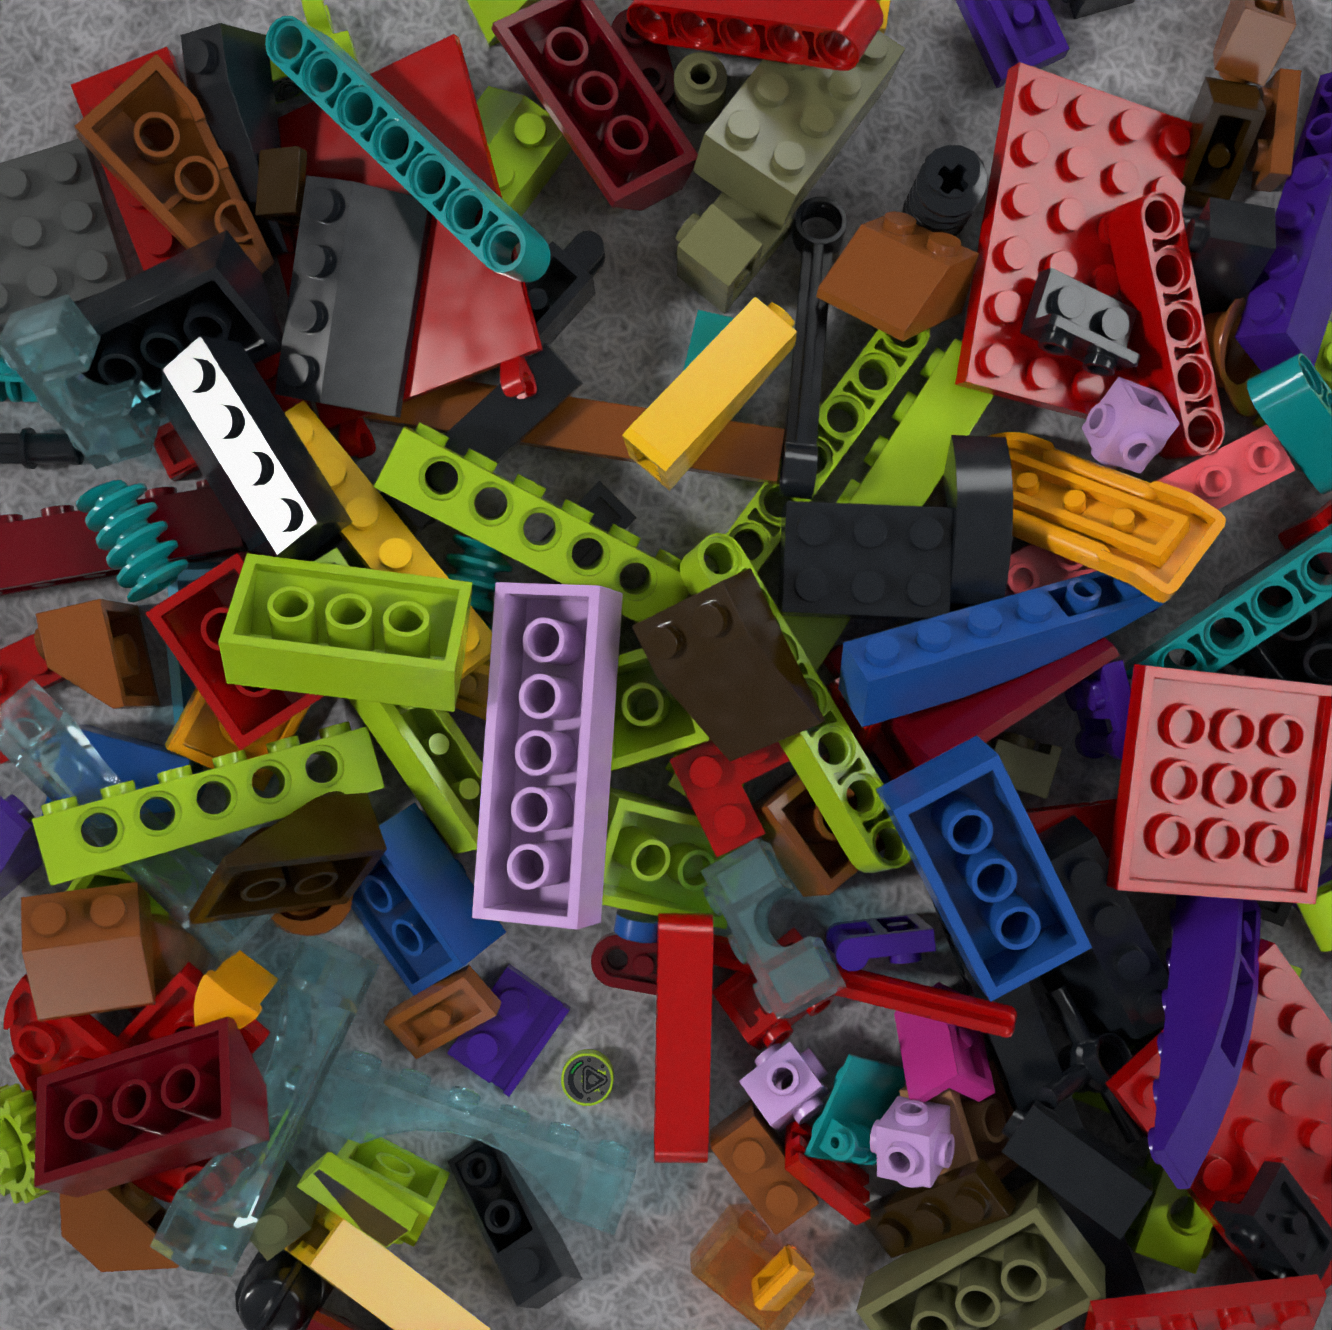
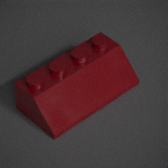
M541 0L493 22L491 30L613 208L643 211L683 189L694 169L698 153L593 0Z
M1103 637L1059 660L1010 681L957 700L883 721L880 729L906 771H911L976 735L986 743L1120 654L1115 646Z
M228 1016L37 1077L35 1188L79 1198L269 1140L267 1085L235 1020Z

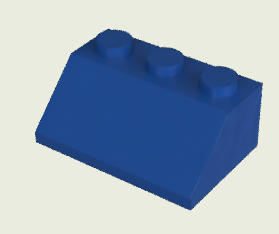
M415 802L379 825L387 850L353 894L351 905L352 910L413 996L465 966L506 933L499 921L472 918L474 885L467 877L463 865L452 856L436 833L434 824L428 817L423 815Z

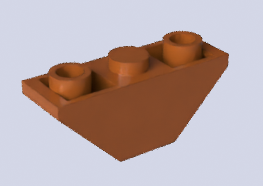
M132 1182L79 1198L60 1194L61 1236L100 1272L178 1268L200 1243V1240L193 1235L192 1226L183 1216L177 1213H169L154 1199V1196L141 1190Z

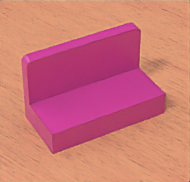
M938 982L932 986L935 988L960 993L942 984L941 982ZM895 1011L894 1016L909 1100L925 1103L948 1088L978 1102L995 1093L982 1032Z

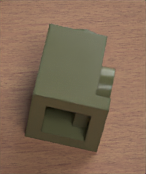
M1006 731L1003 740L992 738L986 742L988 746L999 754L1016 790L1047 799L1061 755V747L1040 743L1038 750L1035 751L1033 749L1036 740Z
M287 1160L273 1169L279 1174L276 1182H272L270 1187L258 1198L253 1199L251 1197L247 1200L248 1208L240 1228L267 1261L312 1228L318 1204L317 1200L296 1187L302 1177Z

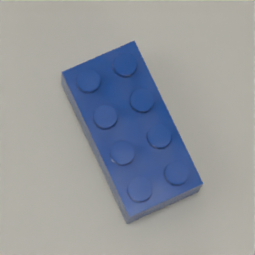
M977 735L876 789L967 969L990 1002L1092 948L999 754Z

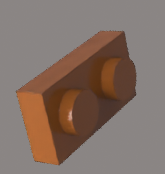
M1280 68L1265 86L1258 89L1266 109V115L1246 160L1247 171L1253 172L1251 190L1272 192L1291 176L1302 70Z
M468 964L389 1009L383 1023L417 1060L495 1017L502 1002Z

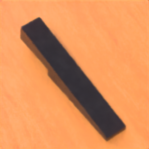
M544 343L542 345L543 350L533 353L526 360L536 381V394L524 400L517 399L516 396L507 397L503 393L500 383L444 434L449 437L445 447L464 457L470 448L499 463L583 383L548 343ZM439 461L427 468L426 481L435 491L446 492L456 485L458 474L451 464ZM380 492L381 496L415 537L427 526L437 521V519L384 492ZM339 533L306 560L313 562L337 547L349 566L366 568Z

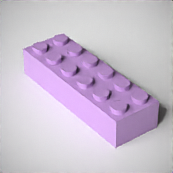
M495 583L472 918L567 929H581L601 923L623 597L621 592L598 585Z

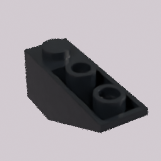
M492 1132L447 1161L517 1307L540 1309L583 1280L561 1235Z

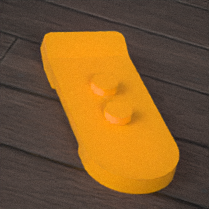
M1003 432L988 436L1006 437L1013 481L1012 536L1131 584L1156 602L1164 603L1171 599L1225 527L1226 518L1222 512L1188 491L1160 481H1153L1152 483L1056 449L1052 442L1027 433Z

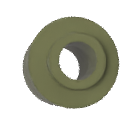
M695 52L684 57L676 67L674 74V104L679 115L688 122L694 124L711 122L720 115L724 108L727 72L723 63L716 56L706 52Z

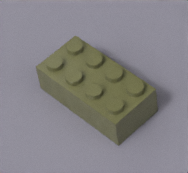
M878 30L856 67L849 71L763 59L705 132L693 172L781 231L883 94L906 48Z
M1036 1178L1010 1193L1017 1202L1010 1217L908 1252L865 1277L856 1312L870 1330H1054L1087 1312L1091 1300L1106 1299L1105 1265L1045 1184Z

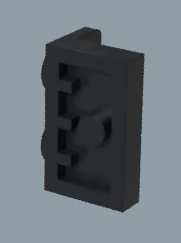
M1052 267L1039 272L1020 333L1039 341L1038 347L1041 350L1059 356L1068 355L1083 362L1082 368L1085 371L1099 376H1113L1117 371L1137 367L1141 356L1127 348L1138 310Z
M1264 1161L1241 1204L1215 1201L1210 1210L1224 1228L1227 1239L1240 1249L1254 1267V1273L1260 1281L1318 1274L1320 1281L1322 1280L1332 1260V1228L1283 1163Z

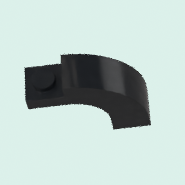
M951 435L943 482L947 508H954L950 612L1005 596L1012 545L1013 481L1006 437Z

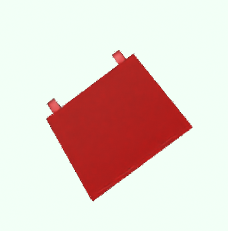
M452 34L370 74L502 198L460 38L457 35ZM314 101L278 118L281 148L298 146L307 151L306 176L354 181L412 196ZM409 142L407 143L404 149V154L408 149ZM446 174L442 177L439 183V190L443 187L445 183ZM483 208L478 211L475 217V226L479 224L482 218ZM432 215L403 403L499 366L501 387L507 397L516 396L517 399L521 400L532 397L537 392V385L524 357L543 349L525 282L517 281L489 269ZM292 229L295 251L299 229ZM515 247L511 255L512 263L518 258ZM295 253L277 256L288 298ZM316 402L320 421L329 431L339 427V444L350 457L366 458L375 453V440L363 418L375 413Z

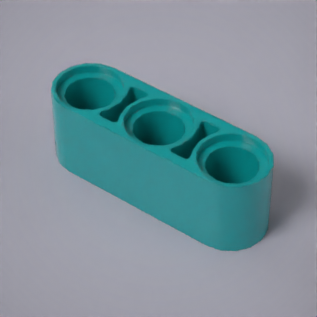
M1300 353L1248 379L1247 389L1259 415L1314 487L1324 495L1332 491V390L1311 361L1304 354Z

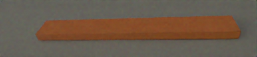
M462 380L404 402L400 418L377 413L365 418L370 422L406 426L415 429L419 422L440 433H446L498 385ZM569 396L518 445L636 463L629 457L622 435L647 408ZM729 421L688 471L762 483L768 482L769 484L777 485L786 429Z

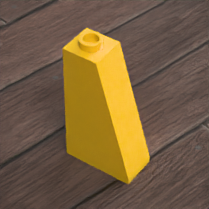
M754 297L624 432L622 436L629 457L670 491L794 348L797 331L793 328L795 322L792 317L779 305L770 302L766 306L758 298Z
M320 1203L317 1204L312 1228L284 1248L392 1330H491L380 1243Z

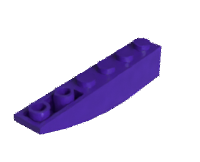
M1332 72L1320 75L1293 158L1291 176L1286 179L1275 213L1276 249L1249 293L1235 335V339L1261 372L1300 353L1304 354L1315 366L1332 311Z
M1176 895V906L1170 910L1173 938L1172 947L1166 950L1169 980L1168 989L1162 991L1165 1022L1164 1032L1159 1033L1157 1038L1161 1064L1159 1078H1156L1153 1082L1156 1117L1155 1127H1151L1148 1132V1145L1154 1162L1162 1165L1177 1189H1188L1191 1187L1218 1133L1236 1088L1249 1044L1259 980L1258 952L1260 945L1261 908L1256 900Z

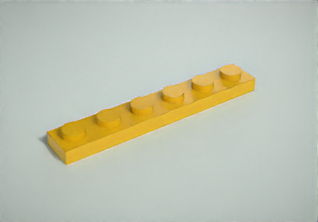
M303 400L286 411L285 415L351 518L352 523L340 531L339 534L366 568L449 579L307 403ZM471 605L461 680L489 660L491 654L492 631Z

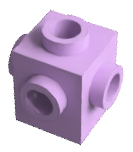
M1118 377L1100 403L1090 410L1086 422L1081 428L1092 448V456L1100 464L1111 469L1122 467L1141 474L1153 457L1161 452L1166 441L1180 423L1161 392Z
M790 1041L783 1047L780 1043H777L763 1051L754 1062L757 1067L739 1080L769 1125L780 1132L786 1128V1125L795 1120L801 1125L817 1115L824 1107V1103L821 1100L830 1093L821 1081L822 1078L828 1075V1072L809 1047L801 1053ZM793 1078L791 1086L785 1089L787 1082Z
M897 1096L880 1120L877 1119L872 1126L870 1150L872 1153L877 1154V1177L895 1180L906 1187L917 1188L923 1186L931 1188L942 1169L949 1168L952 1163L955 1140L953 1134H951L949 1105L928 1101L923 1103L909 1100L907 1097Z

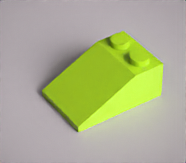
M610 787L602 905L658 916V913H710L713 915V927L727 929L753 840L716 857L694 810L642 794Z

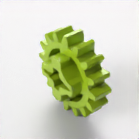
M18 1083L11 1086L6 1084L0 1087V1193L3 1196L11 1193L13 1203L17 1204L24 1201L26 1204L50 1191L34 1187L36 1102H33V1092L31 1090L22 1092Z

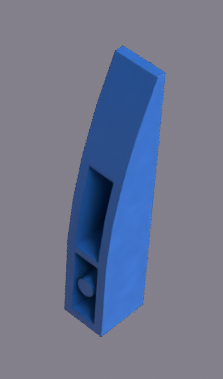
M1095 571L843 642L838 689L861 727H866L957 700L1015 679L1059 660L1121 629L1167 603V601L1164 603L1156 602L1131 584Z

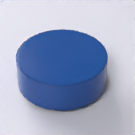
M619 909L616 912L614 932L619 937L629 941L657 943L658 916Z

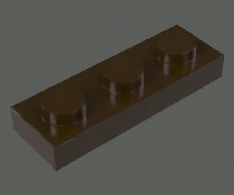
M983 1158L940 1174L931 1188L923 1186L917 1188L907 1187L869 1202L866 1206L870 1209L871 1218L863 1223L888 1255L894 1258L1008 1218L1017 1202Z

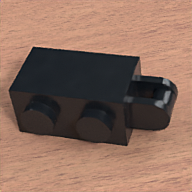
M580 232L564 250L552 241L549 244L551 253L550 265L545 274L536 281L525 282L541 345L544 343L550 345L596 294L593 277L605 262L604 243L596 232ZM531 355L525 356V360H527Z

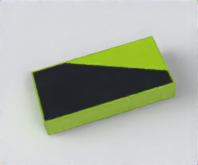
M327 1152L310 1166L296 1186L386 1248L410 1232L419 1215L415 1209L332 1152Z

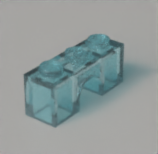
M66 294L10 314L0 336V352L4 361L20 375L36 395L41 407L51 413L68 434L72 445L86 456L95 469L151 453L161 418L133 380L116 385H102L87 379L82 374L89 370L100 341V336L70 296Z
M756 838L701 870L708 884L703 888L706 900L718 916L724 915L733 932L728 935L729 944L742 964L749 963L758 981L753 984L754 992L767 1013L774 1012L777 1019L792 1018L847 987L821 938L807 936L791 946L783 947L772 937L768 927L769 912L776 901L795 889L770 843Z

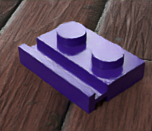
M955 0L996 88L1004 86L1008 69L1017 63L1022 62L1041 69L1065 58L1070 50L1047 0Z
M508 964L491 989L502 1002L497 1015L458 1036L447 1054L488 1083L492 1082L498 1086L505 1095L510 1097L571 1007L551 995L552 993L511 964Z

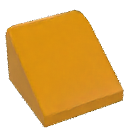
M790 1245L784 1246L751 1280L754 1305L760 1311L776 1312L781 1310L815 1275L813 1268Z

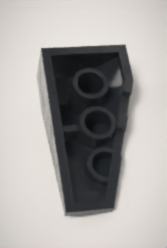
M223 23L180 35L187 88L197 98L206 117L207 124L219 149L223 152L229 165V170L252 213L271 256L276 257L295 253L292 227L255 215L260 150L281 148L270 57L265 46L266 35Z

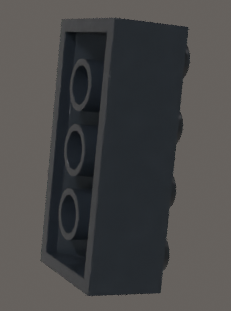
M306 176L275 395L400 418L432 221V214L415 197L354 181Z
M226 230L57 314L41 353L116 428L161 407L162 369L199 336L240 342L253 364L281 352L283 335L261 272Z
M199 336L162 369L161 407L252 554L305 560L352 523L351 518L240 342Z
M1072 815L1037 835L1092 948L1039 977L1047 992L1065 984L1091 1033L1101 1035L1110 1032L1117 1034L1122 1039H1140L1164 1026L1165 1012L1162 1005V991L1168 989L1169 976L1125 891L1106 886L1109 860L1097 837L1075 815Z

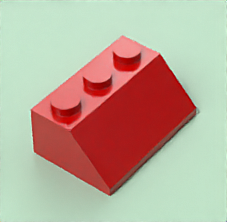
M251 551L236 553L146 612L154 627L240 751L324 697L323 695L227 684L218 641L247 553L252 554Z

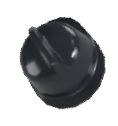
M285 1249L268 1261L258 1251L237 1287L235 1293L236 1311L247 1330H306L316 1310L324 1305L334 1286Z

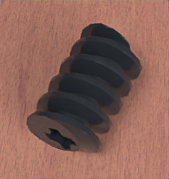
M946 145L935 149L926 157L925 162L922 164L903 204V213L913 216L917 221V225L932 232H944L957 236L967 224L986 191L987 172L983 161L975 151L962 145Z

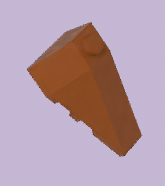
M156 54L74 126L76 135L113 176L186 249L227 230L262 275L275 262L247 203L244 201L223 152L219 149L207 124L204 112L197 98Z

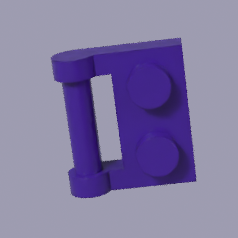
M1123 660L1110 661L1064 691L1069 707L1073 711H1077L1081 731L1075 738V747L1077 752L1086 758H1100L1105 754H1110L1113 758L1122 761L1131 689ZM1105 719H1110L1113 728L1111 733H1108Z
M916 913L837 922L832 924L825 933L826 945L834 953L839 965L847 971L861 970L870 958L888 956L890 963L906 964L922 960L921 953L936 951L934 929Z

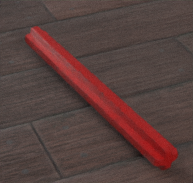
M713 934V965L1005 1038L1011 1037L1015 1029L1017 1011L1010 1005L990 1002L989 1000L865 970L847 971L836 963Z

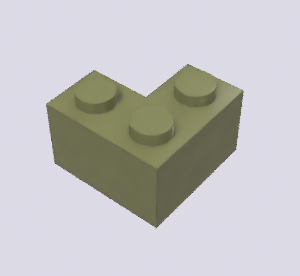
M722 192L702 216H699L696 212L693 213L678 231L676 240L680 243L677 245L675 253L677 256V276L725 314L789 236L793 219L790 218L780 231Z

